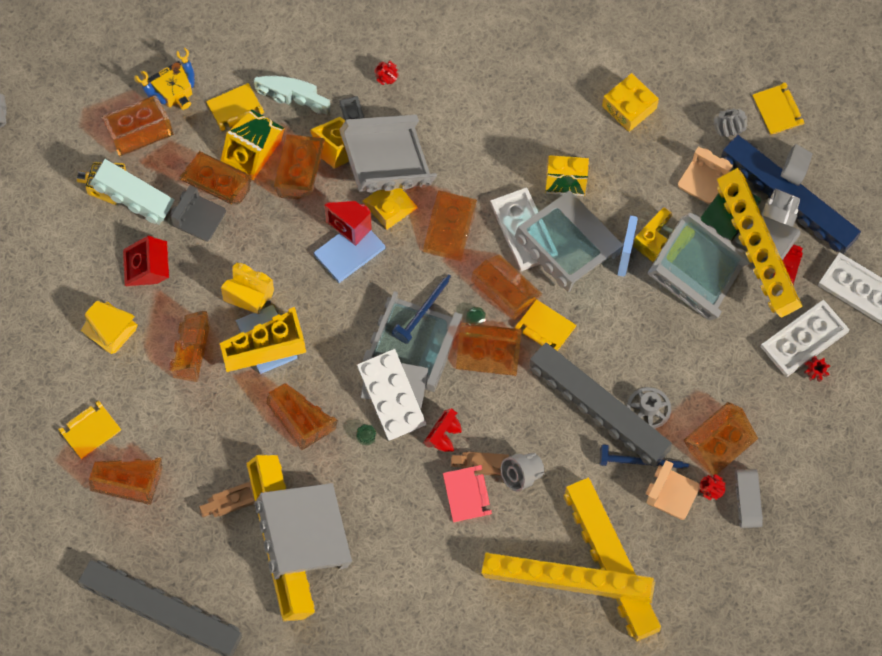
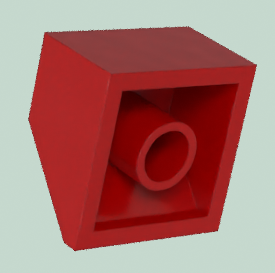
M357 201L327 202L324 205L326 222L355 246L372 230L371 211L366 205H360Z
M147 236L123 249L125 286L158 284L169 278L167 241Z

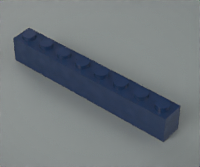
M737 135L723 149L721 158L728 160L734 169L738 168L745 179L752 182L755 189L766 193L769 199L775 189L800 198L797 213L799 223L803 227H809L814 231L815 236L820 240L824 239L828 242L832 250L844 254L858 239L861 231L801 183L799 186H796L782 178L781 173L783 169L740 135Z

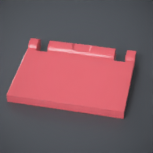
M482 465L443 473L453 522L492 514L491 510L482 512L483 506L490 505L484 474L477 476L474 474V471L482 470Z

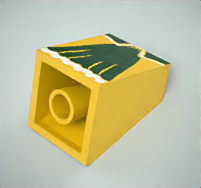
M251 109L226 133L220 162L254 180L280 144L284 127Z
M549 155L547 157L545 193L564 195L570 190L575 196H585L589 158Z

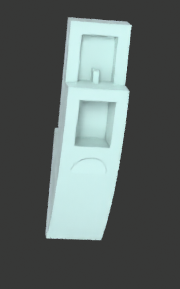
M263 76L254 79V86L259 94L263 96L267 94L280 104L286 103L289 105L292 99H294L297 104L302 106L305 104L311 107L314 112L326 115L331 109L330 100L318 95L317 86L308 82L281 76Z

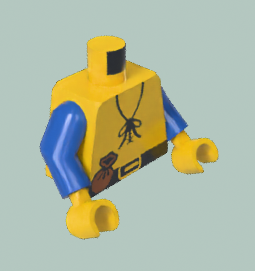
M184 48L186 53L184 57L179 55L178 50L176 52V56L182 60V63L177 61L149 78L145 71H140L143 75L142 81L137 75L134 77L137 83L142 84V88L150 100L159 104H166L169 108L177 103L182 110L190 107L191 102L187 97L192 95L195 73L190 60L187 59L189 52L186 48Z

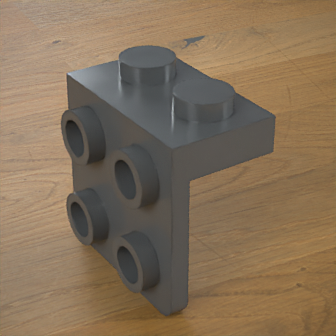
M190 184L188 189L182 192L180 196L181 201L178 206H174L170 216L173 227L207 242L210 241L226 213V209L199 196L198 188Z

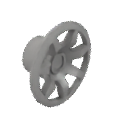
M651 387L641 388L635 391L628 399L627 407L630 410L631 407L640 409L638 416L642 418L646 415L648 424L654 429L663 426L670 417L671 403L668 397L658 389ZM639 395L640 403H631L633 398ZM659 395H661L666 402H661V398ZM664 406L668 408L666 417L659 411ZM654 415L663 420L658 424L652 425Z

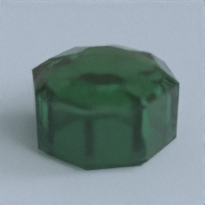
M473 306L467 310L466 321L472 327H480L485 322L486 313L482 308Z
M363 424L357 429L356 439L361 445L369 446L375 442L376 430L372 425Z

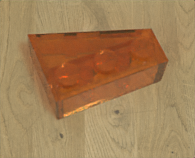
M284 383L268 393L266 404L301 451L336 429L338 421L336 418L330 417L322 411V408L307 401L305 396L288 384Z
M162 458L145 461L135 459V461L122 462V460L96 461L89 477L90 491L151 505L163 469Z

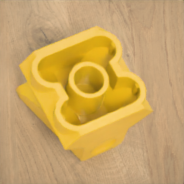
M236 263L233 266V279L227 280L221 286L223 301L259 314L265 303L273 295V279L262 272L252 270L246 264Z
M96 301L85 313L86 322L81 332L87 335L89 339L95 341L105 351L114 354L136 331L138 324L133 321L135 318L133 314L114 307L108 301L105 303Z

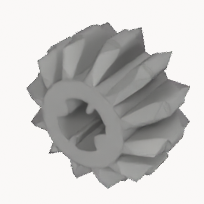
M733 108L721 111L715 115L714 128L720 136L726 135L728 137L741 134L742 131L746 130L747 116H745V112L741 109L735 110Z

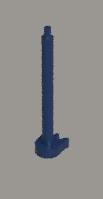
M448 274L446 278L442 279L405 329L399 324L394 327L391 334L393 337L405 344L410 342L412 339L410 333L449 283L451 275Z
M602 444L600 447V466H607V462L647 465L640 457L608 455L609 445ZM662 460L657 466H663L666 460ZM667 460L673 463L672 468H689V463Z

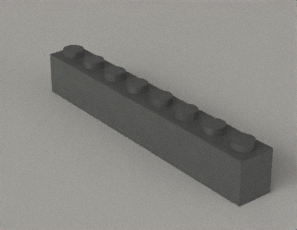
M545 343L530 358V369L536 376H542L551 388L558 389L567 401L574 402L582 413L589 414L598 426L605 427L614 439H620L629 451H635L645 464H651L655 468L671 451L672 443L548 343Z
M90 559L78 581L80 587L221 656H233L242 639V634L239 632L240 629L232 624L227 626L221 623V620L210 614L208 617L202 614L201 609L193 605L190 607L183 605V601L177 597L172 596V598L164 595L165 593L156 587H153V589L146 587V583L140 579L135 578L132 580L127 577L125 572L119 569L113 571L108 568L109 566L100 560L95 562Z

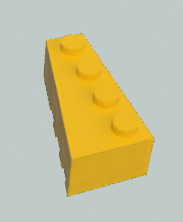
M295 306L288 309V312L285 314H278L272 317V320L262 325L260 323L254 326V329L246 333L242 332L220 343L226 372L306 353L305 341Z

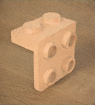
M698 146L691 164L678 182V188L706 204H711L719 193L717 190L719 186L717 179L731 172L733 165L728 160L713 155L710 150L702 149Z
M666 460L663 466L659 465L654 475L657 477L655 484L650 483L646 494L649 495L646 504L680 520H684L696 498L700 484L672 471L673 463Z

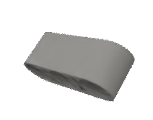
M795 144L787 156L781 177L799 186L807 173L813 153Z
M757 469L735 470V480H737V483H735L737 500H739V503H737L739 520H741L739 526L740 528L762 527L763 519Z

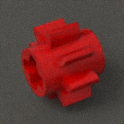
M391 61L388 63L380 62L374 71L377 78L376 81L382 85L385 83L393 84L398 78L396 65Z
M814 356L812 362L807 361L805 363L808 368L804 373H808L810 381L817 378V381L821 382L823 380L822 376L827 377L830 375L827 372V368L830 365L826 364L825 358L818 360Z
M716 474L713 477L708 475L700 482V492L708 500L712 498L717 500L725 493L726 483L722 481V477Z

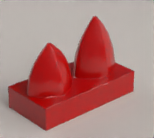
M452 408L444 410L423 441V444L429 448L435 447L444 452H453V444L445 434V431L453 434L462 432L461 424L456 418L457 412Z

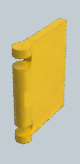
M249 83L206 101L221 131L225 130L223 123L227 122L229 128H231L251 109H258L260 114L264 113Z
M786 83L752 95L770 135L805 123L802 118L797 121L794 119L800 117L801 113L790 90L782 93L781 90L788 87Z
M536 299L523 318L517 323L515 329L519 331L522 325L526 326L523 331L524 335L541 346L545 343H548L550 346L553 344L555 345L554 349L558 351L577 325Z
M99 400L95 402L99 408L97 412L90 406L66 423L70 429L69 432L66 433L62 427L58 429L80 459H83L121 431V428Z

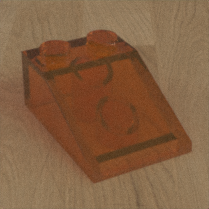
M438 190L423 252L461 261L476 212L477 200Z

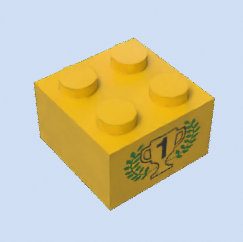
M631 73L604 95L602 107L630 132L657 109L659 98Z

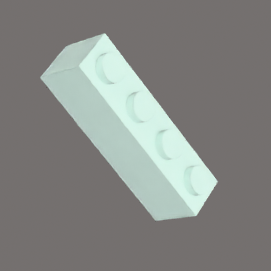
M107 159L102 162L90 183L96 191L109 195L113 201L126 205L130 211L143 215L147 221L159 225L164 220L174 202L173 198Z

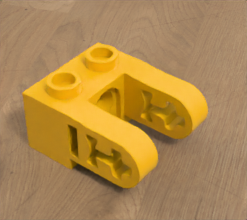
M665 207L653 217L634 239L633 247L653 263L668 240L659 233L673 214ZM685 226L668 252L666 259L670 263L695 235L696 232L690 227Z

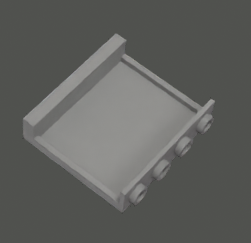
M417 115L347 119L340 128V133L359 192H374L384 189L390 191L396 188L410 189L419 186L425 188L432 184L437 174L429 173L415 130V126L419 122Z
M333 483L265 492L259 495L255 501V510L260 515V531L265 536L264 549L269 554V570L273 573L274 579H278L283 574L338 566L340 570L347 568L351 564L352 559Z

